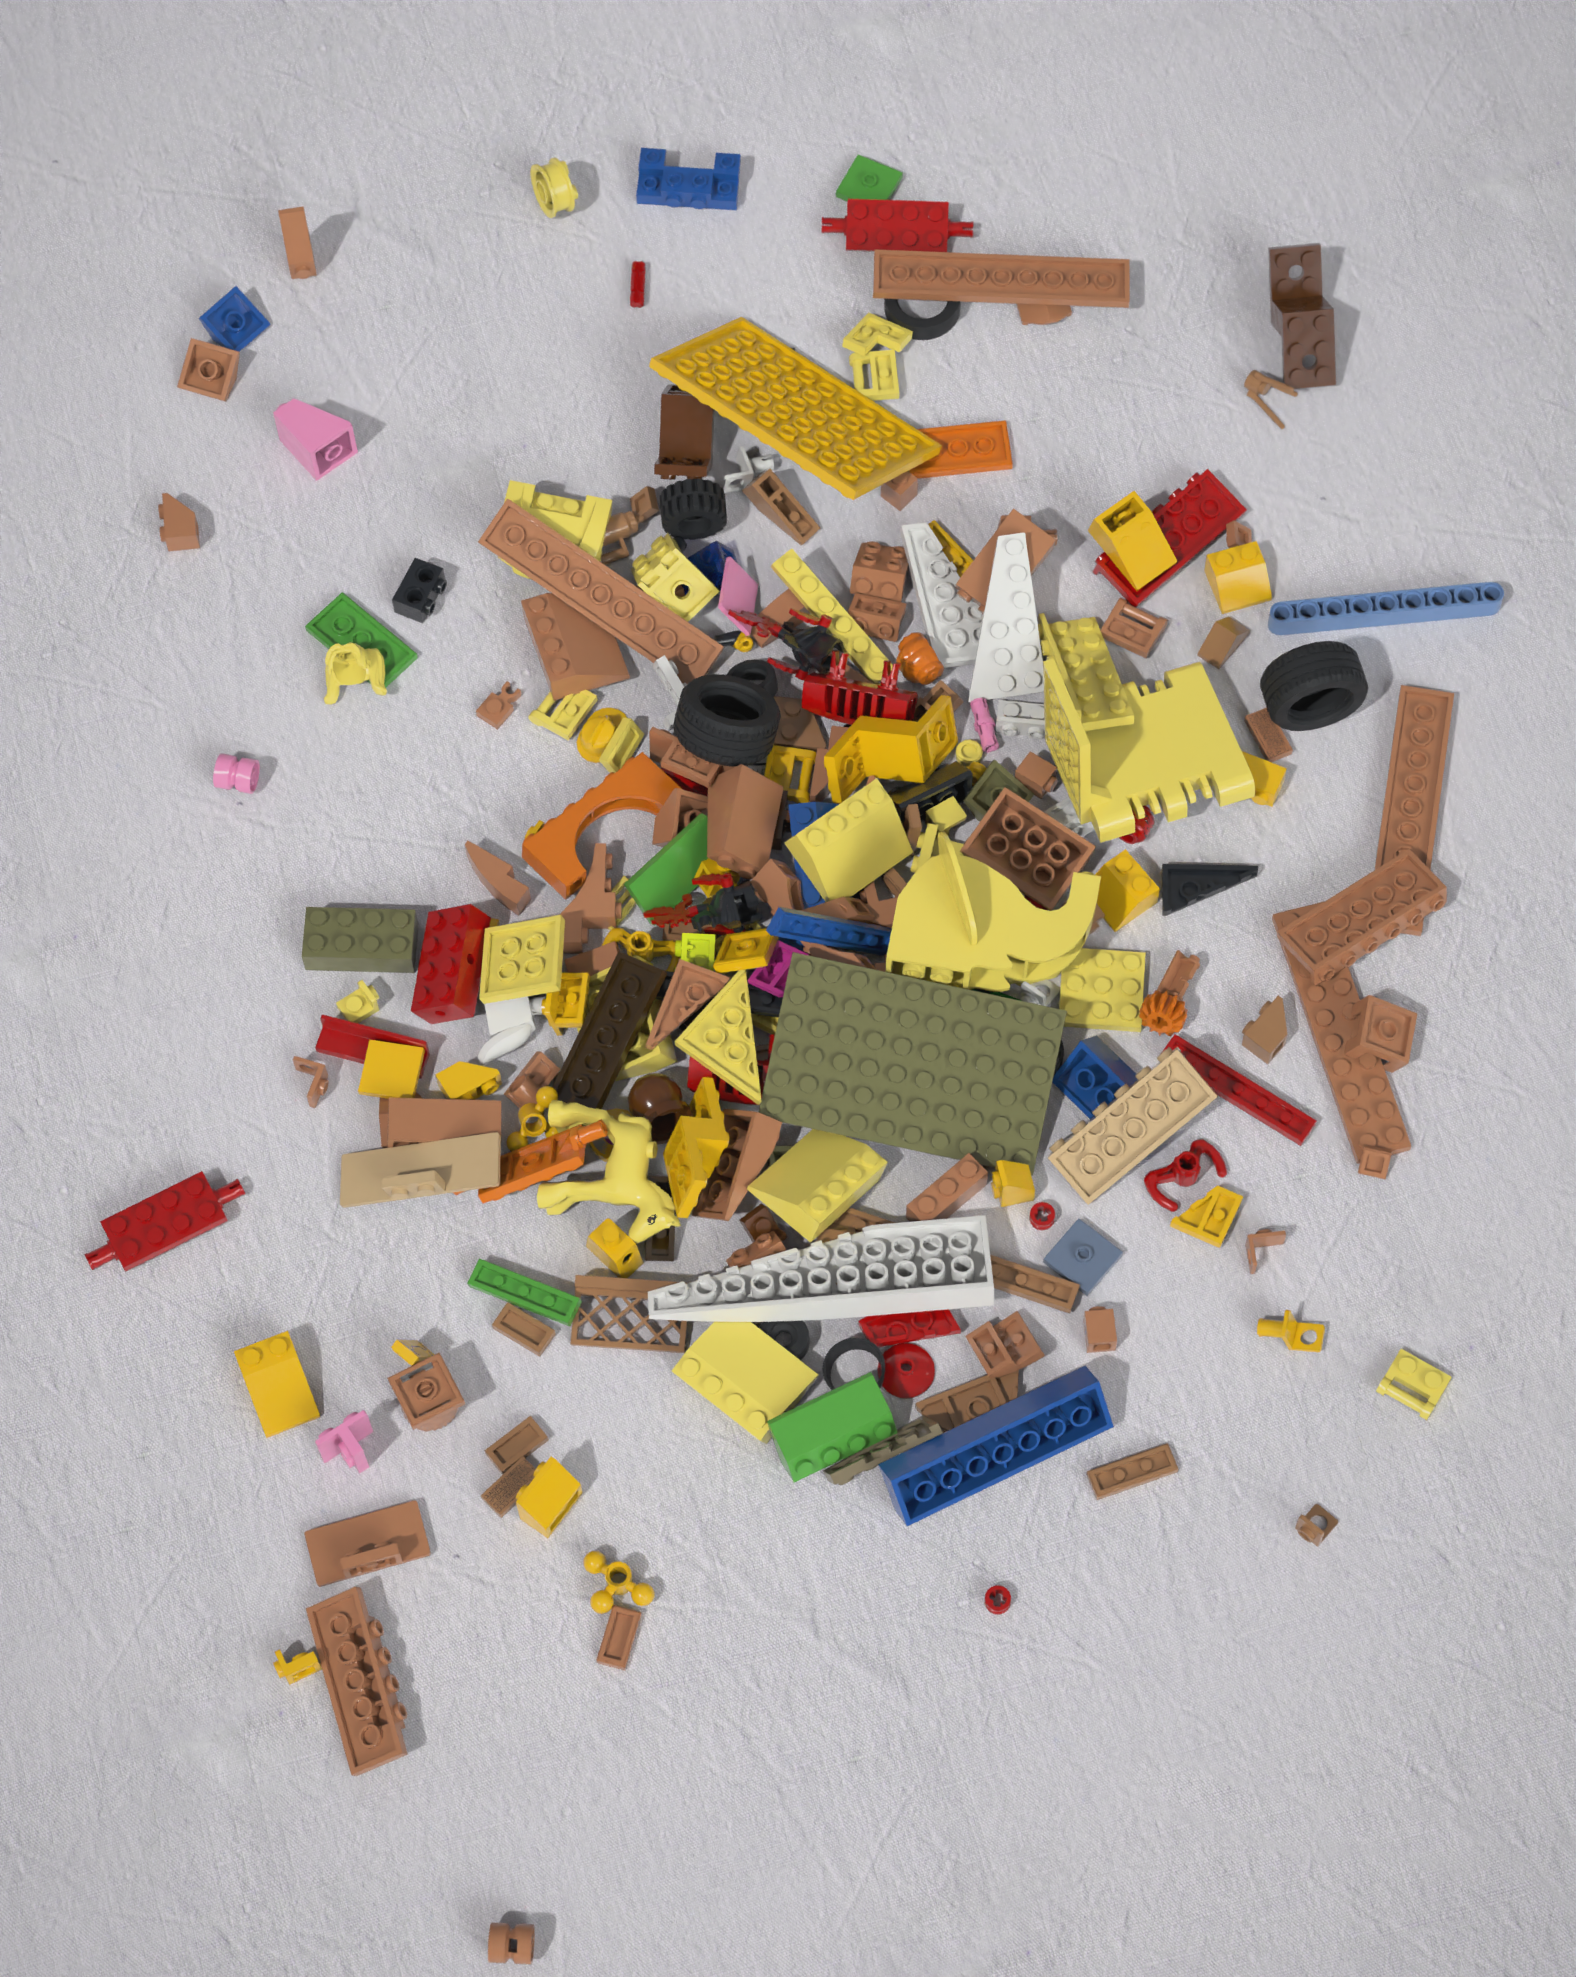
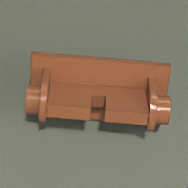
M1177 950L1157 991L1163 994L1167 990L1169 995H1177V1000L1183 1001V996L1189 986L1188 980H1192L1196 970L1199 969L1200 959L1195 955H1190L1187 958L1180 950Z

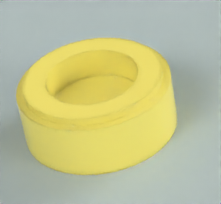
M974 740L960 742L956 747L957 762L965 767L969 766L972 762L980 763L983 753L981 745Z

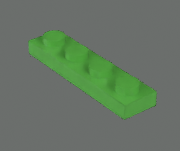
M480 1258L467 1282L470 1288L569 1327L582 1303L579 1297Z

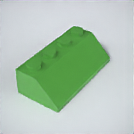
M871 1372L767 1421L781 1464L793 1482H797L898 1433L891 1411Z

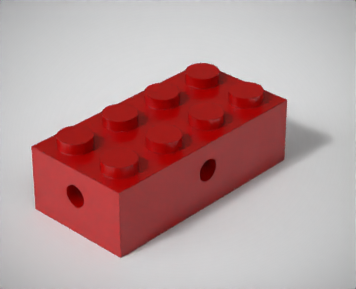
M472 904L428 912L411 1006L412 1013L430 1024L474 1017L482 971L485 928L490 927V916Z

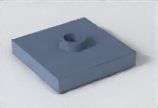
M1078 1218L1044 1257L1043 1263L1065 1280L1080 1284L1079 1290L1088 1296L1123 1256V1252Z

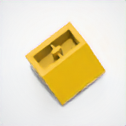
M550 1456L546 1463L542 1461L537 1466L533 1474L534 1479L529 1485H523L516 1495V1505L520 1519L546 1538L550 1537L583 1493L581 1484L552 1456Z

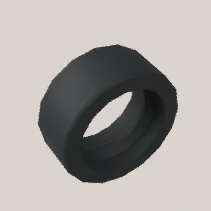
M753 659L743 661L733 666L727 673V675L749 681L755 679L764 680L758 685L767 690L773 697L778 691L775 670L770 663L764 660Z

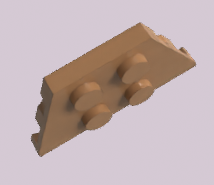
M774 696L781 714L774 745L811 750L816 753L817 748L826 749V743L815 716L812 712L802 708V699Z
M1019 1370L992 1379L985 1375L915 1403L916 1410L923 1416L937 1422L942 1432L945 1433L1016 1399L1018 1395Z

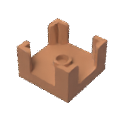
M1371 995L1353 1004L1351 1016L1355 1017L1361 1013L1357 1036L1346 1042L1344 1055L1357 1059L1365 1053H1369L1389 1061L1383 1067L1385 1071L1391 1073L1409 1064L1417 1013Z

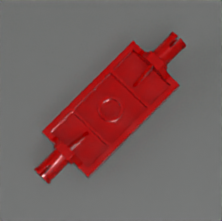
M848 199L847 216L845 215V218L822 217L821 233H844V236H846V251L874 252L875 250L947 252V239H950V237L973 238V230H963L973 229V221L959 222L948 219L949 202Z
M203 1171L100 1221L109 1240H107V1244L84 1255L92 1271L116 1259V1261H120L126 1272L227 1222L228 1220L222 1210L224 1208L223 1205L246 1194L238 1178L216 1190L214 1188L211 1189Z

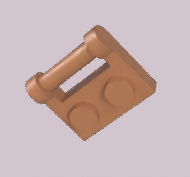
M1119 598L1100 631L1104 639L1147 658L1159 636L1165 630L1168 619L1161 616L1157 618L1129 605L1127 600ZM1124 613L1136 620H1139L1153 627V629L1151 630L1137 622H1134L1122 616V614Z

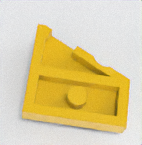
M1217 1185L1204 1198L1198 1199L1190 1205L1189 1209L1179 1217H1174L1170 1227L1221 1248L1241 1205L1243 1196Z

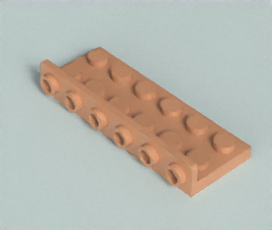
M1408 849L1277 931V938L1311 973V982L1316 986L1322 981L1325 982L1331 979L1341 969L1352 966L1357 959L1365 954L1374 952L1382 943L1396 938L1401 931L1409 926L1418 924L1423 917L1431 912L1440 910L1447 902V887Z

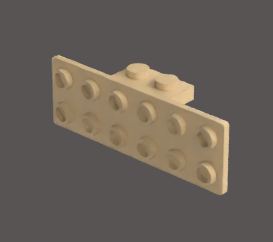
M498 1132L343 1154L341 1157L340 1205L346 1208L499 1186L501 1135Z

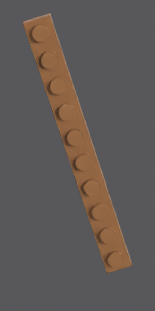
M849 1208L828 1228L855 1234L863 1231L862 1228L894 1222ZM990 1255L995 1289L1069 1314L1071 1313L1080 1284Z

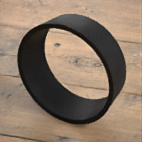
M848 1338L836 1343L827 1352L823 1361L822 1371L824 1380L831 1390L835 1389L831 1381L832 1366L839 1356L850 1350H864L877 1358L882 1369L880 1379L877 1382L879 1388H881L885 1377V1360L880 1349L875 1344L863 1338Z

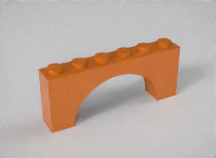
M641 752L635 758H629L617 772L609 773L596 788L592 787L587 790L583 798L578 802L570 803L557 818L549 819L536 834L532 833L527 836L522 844V858L567 900L581 889L586 881L587 871L579 862L575 847L583 831L592 822L608 813L627 809L642 810L657 816L675 788H682L647 755Z

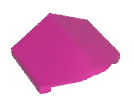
M778 940L768 966L757 967L748 979V983L781 998L785 990L792 953L809 954Z

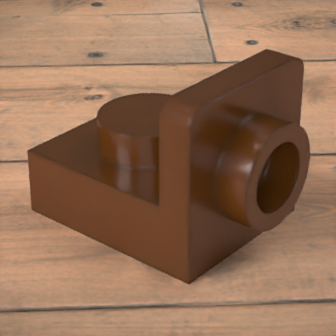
M762 1203L739 1219L752 1243L760 1235L774 1231L781 1241L788 1237L785 1231L777 1226L767 1207Z

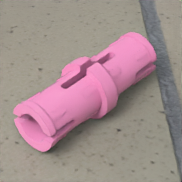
M982 697L976 698L970 702L975 718L974 729L980 737L983 752H993L999 748L994 730L996 724L994 719L991 718L987 699Z

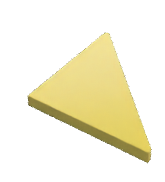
M746 969L739 970L682 1032L675 1040V1046L760 1105L761 1092L747 975Z

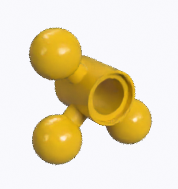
M541 1087L536 1093L537 1104L527 1103L519 1109L518 1118L521 1129L511 1133L506 1141L507 1147L511 1152L529 1145L527 1136L536 1137L545 1132L547 1138L558 1133L555 1127H551L546 1122L543 1114L545 1108H549L552 1100L558 1101V1093L553 1087ZM532 1116L539 1117L534 1123L526 1122Z
M590 1551L585 1555L583 1565L586 1571L591 1574H604L607 1584L604 1590L596 1591L591 1596L590 1605L596 1613L605 1614L612 1609L614 1603L612 1596L614 1594L624 1595L627 1592H631L633 1602L639 1606H647L653 1601L655 1593L652 1586L643 1582L634 1583L631 1570L626 1563L617 1561L607 1565L606 1557L600 1551ZM617 1573L627 1576L626 1580L620 1584L612 1582L611 1578Z

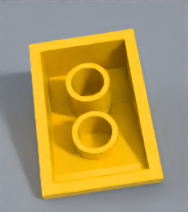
M288 1330L234 1351L266 1438L321 1417Z

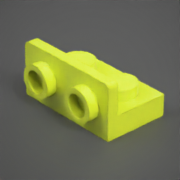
M682 933L681 940H676L675 956L714 971L715 934Z

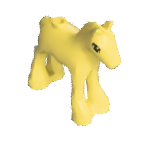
M551 1101L548 1109L549 1125L555 1127L558 1133L580 1124L587 1126L602 1119L608 1130L607 1136L614 1146L606 1163L605 1177L603 1179L595 1181L542 1182L538 1187L537 1203L540 1209L546 1208L547 1215H561L572 1204L579 1201H599L615 1206L634 1205L640 1209V1212L628 1231L629 1237L636 1243L645 1241L665 1228H670V1226H681L679 1219L674 1215L675 1207L672 1198L661 1187L657 1186L656 1183L647 1179L650 1158H656L658 1149L657 1142L652 1141V1126L648 1119L645 1117H631L622 1112L618 1120H615L606 1110L589 1108L579 1103Z

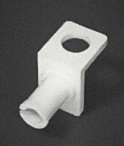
M739 446L736 463L740 473L724 477L722 485L724 493L743 490L752 481L754 473L763 472L769 468L774 470V461L770 459L772 458L771 454L749 458L744 446ZM742 479V481L736 485H729L734 480Z
M1047 979L1032 983L1031 985L1024 981L1021 984L1020 1000L1048 1007L1059 995L1060 989ZM1038 986L1047 987L1050 991L1049 997L1046 998L1036 988Z

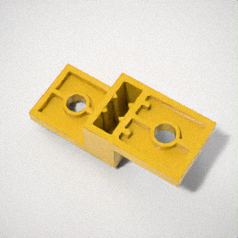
M702 1077L689 1104L694 1117L680 1116L663 1151L676 1216L678 1218H688L692 1208L696 1207L698 1196L701 1190L706 1187L707 1178H710L714 1168L718 1167L720 1156L729 1144V1133L725 1131L724 1112L721 1111L719 1105V1091L715 1088L713 1078Z

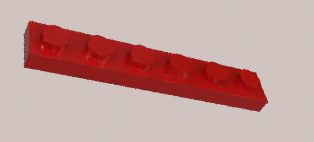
M1174 1034L1163 1051L1168 1047L1173 1051L1178 1047L1185 1058L1218 1096L1296 1144L1302 1146L1315 1127L1317 1120L1178 1035Z

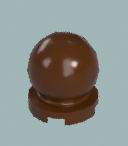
M646 1074L638 1078L629 1091L627 1099L630 1113L633 1117H645L650 1121L652 1126L651 1138L652 1141L657 1142V1145L668 1143L680 1116L694 1117L690 1106L683 1101L680 1087L672 1078L664 1074Z

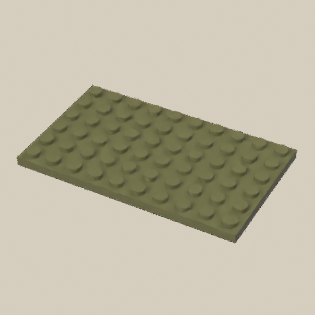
M793 952L759 1113L786 1124L955 1160H961L970 1153L981 1165L996 1168V1161L999 1160L1028 1164L1031 1176H1033L1067 1011Z

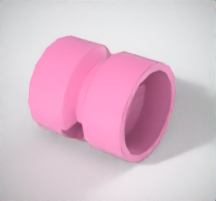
M219 754L213 774L214 787L231 790L235 786V789L239 792L253 794L259 779V761L251 758H241L238 761L234 755Z

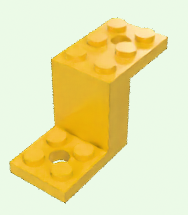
M941 695L918 722L859 716L824 756V767L827 770L828 789L831 792L832 802L836 804L842 803L866 777L873 775L875 778L924 783L958 744L951 696Z

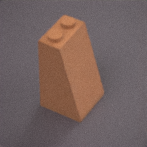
M1014 508L955 584V588L959 590L956 594L968 603L972 600L980 607L977 610L982 614L985 610L998 536L1025 532L1031 576L1055 546L1056 540Z
M743 764L717 775L708 788L707 857L716 861L719 866L729 868L738 873L744 879H753L769 861L784 787Z

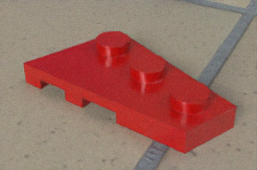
M949 1309L866 1316L858 1320V1325L866 1339L877 1347L961 1334V1329Z

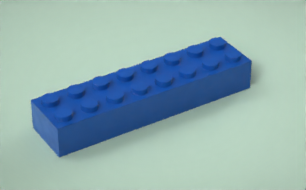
M1083 1366L878 1465L894 1510L905 1525L909 1526L1114 1426L1099 1380L1086 1366Z

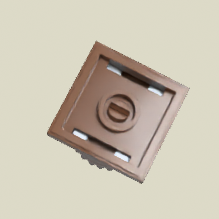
M440 1352L387 1378L400 1403L404 1417L410 1423L413 1430L417 1428L427 1432L442 1429L443 1426H447L455 1418L458 1408L465 1405V1401Z

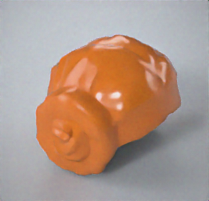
M913 632L904 637L899 643L898 649L900 652L896 662L901 663L899 670L906 680L912 683L928 685L943 674V664L939 661L935 651L922 633Z

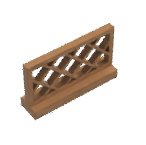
M575 1275V1296L580 1299L581 1295L593 1296L599 1302V1305L588 1315L579 1307L572 1322L571 1346L685 1353L687 1321H681L679 1329L676 1325L678 1320H668L669 1324L659 1333H656L647 1323L650 1320L649 1315L643 1318L634 1308L642 1300H648L649 1291L679 1282ZM599 1297H608V1298H606V1299L602 1302V1300H601ZM613 1298H622L628 1307L615 1317L606 1304ZM627 1299H636V1300H635L634 1302L630 1303ZM604 1308L612 1317V1320L600 1330L590 1318ZM632 1310L641 1322L628 1332L619 1319ZM580 1312L584 1316L581 1321H579ZM586 1321L597 1331L589 1340L577 1339L578 1328ZM615 1323L626 1334L617 1342L609 1341L603 1334ZM643 1325L654 1335L646 1344L638 1343L632 1336ZM672 1326L680 1334L679 1346L666 1345L660 1338ZM599 1336H601L605 1341H599L596 1339ZM628 1338H630L633 1343L624 1342V1341L627 1340ZM656 1340H658L662 1345L653 1344V1343H654Z

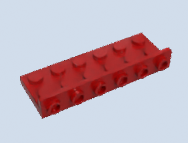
M1209 469L1205 470L1201 475L1196 472L1186 482L1188 484L1183 490L1180 488L1176 489L1169 496L1168 499L1170 501L1165 506L1159 504L1152 510L1154 518L1177 559L1176 564L1136 591L1105 551L1095 560L1097 565L1093 573L1095 575L1101 573L1132 606H1139L1226 530L1227 523L1234 520L1237 521L1247 511Z

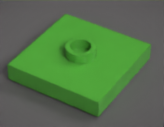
M857 155L836 190V197L847 202L848 199L890 200L903 178V172Z

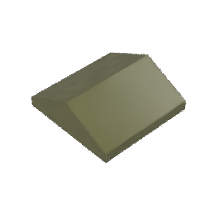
M993 760L963 801L980 822L1004 787L1027 802L1031 800L1034 794L1001 764Z

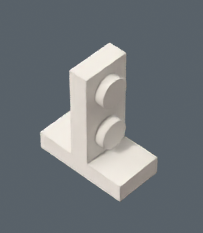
M664 655L657 659L652 667L676 706H678L681 692L687 684H682L677 676L679 671L672 660L668 661ZM676 711L667 715L662 721L667 731L674 728L673 723Z

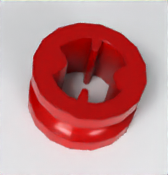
M1046 1202L1036 1203L1030 1210V1224L1037 1230H1048L1054 1224V1208ZM1039 1211H1044L1043 1214L1048 1213L1047 1221L1042 1222L1041 1218L1039 1220L1036 1219Z
M1000 1585L989 1588L985 1594L986 1609L995 1615L1004 1614L1008 1611L1011 1604V1595L1008 1589ZM996 1594H1001L1002 1600L1006 1601L1004 1605L1000 1603L999 1607L994 1606V1600L990 1599V1597L993 1596L995 1598Z

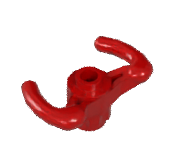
M1197 1139L1191 1143L1189 1152H1182L1174 1158L1170 1165L1162 1169L1149 1171L1144 1177L1146 1189L1153 1200L1161 1207L1175 1212L1178 1209V1204L1163 1195L1157 1188V1185L1175 1182L1183 1187L1194 1185L1199 1178L1201 1170L1200 1156L1203 1153L1212 1159L1217 1175L1223 1178L1227 1175V1170L1221 1154L1204 1139Z

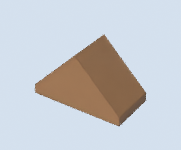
M1229 616L1215 621L1197 656L1215 668L1220 669L1249 635L1250 630Z

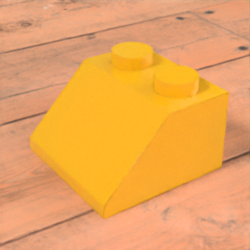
M1257 541L1206 556L1204 572L1222 614L1272 600L1266 563Z
M1126 849L1106 862L1095 874V876H1101L1097 905L1105 914L1103 919L1114 932L1158 903L1160 888Z

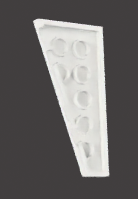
M927 522L902 525L900 533L929 645L935 651L944 668L975 664L983 614L977 610L980 606L972 600L968 603L956 594L959 590L955 588V584L960 579L956 572L957 568L942 551V545Z
M1025 532L997 537L967 703L981 697L991 700L1044 692L1043 659Z

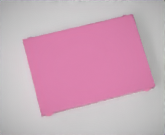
M727 557L718 608L748 636L751 634L752 626L736 620L728 612L731 609L741 613V610L754 613L758 584L731 557Z

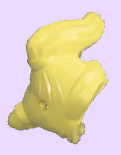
M352 642L344 645L334 644L330 647L325 658L327 694L324 697L325 704L332 705L336 703L340 685L360 684L366 680H370L371 687L377 695L385 696L387 694V689L384 685L385 663L378 649H364Z

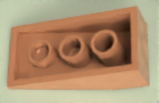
M723 1109L725 1131L729 1133V1144L720 1156L718 1167H715L710 1178H707L706 1187L701 1190L697 1205L694 1207L691 1216L729 1221L748 1191V1185L758 1176L772 1154L780 1136L782 1122L759 1112Z

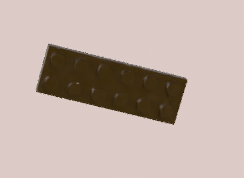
M618 951L553 1084V1088L558 1093V1101L579 1103L589 1108L602 1109L667 975L664 970Z

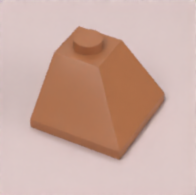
M675 788L655 817L652 845L666 846L700 813L708 818V797Z

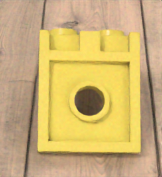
M667 533L664 537L660 536L652 543V549L645 556L643 554L638 556L632 563L633 567L630 570L638 586L646 594L689 622L720 591L681 552L675 539ZM680 584H685L689 587L687 595L683 597L675 595V588Z

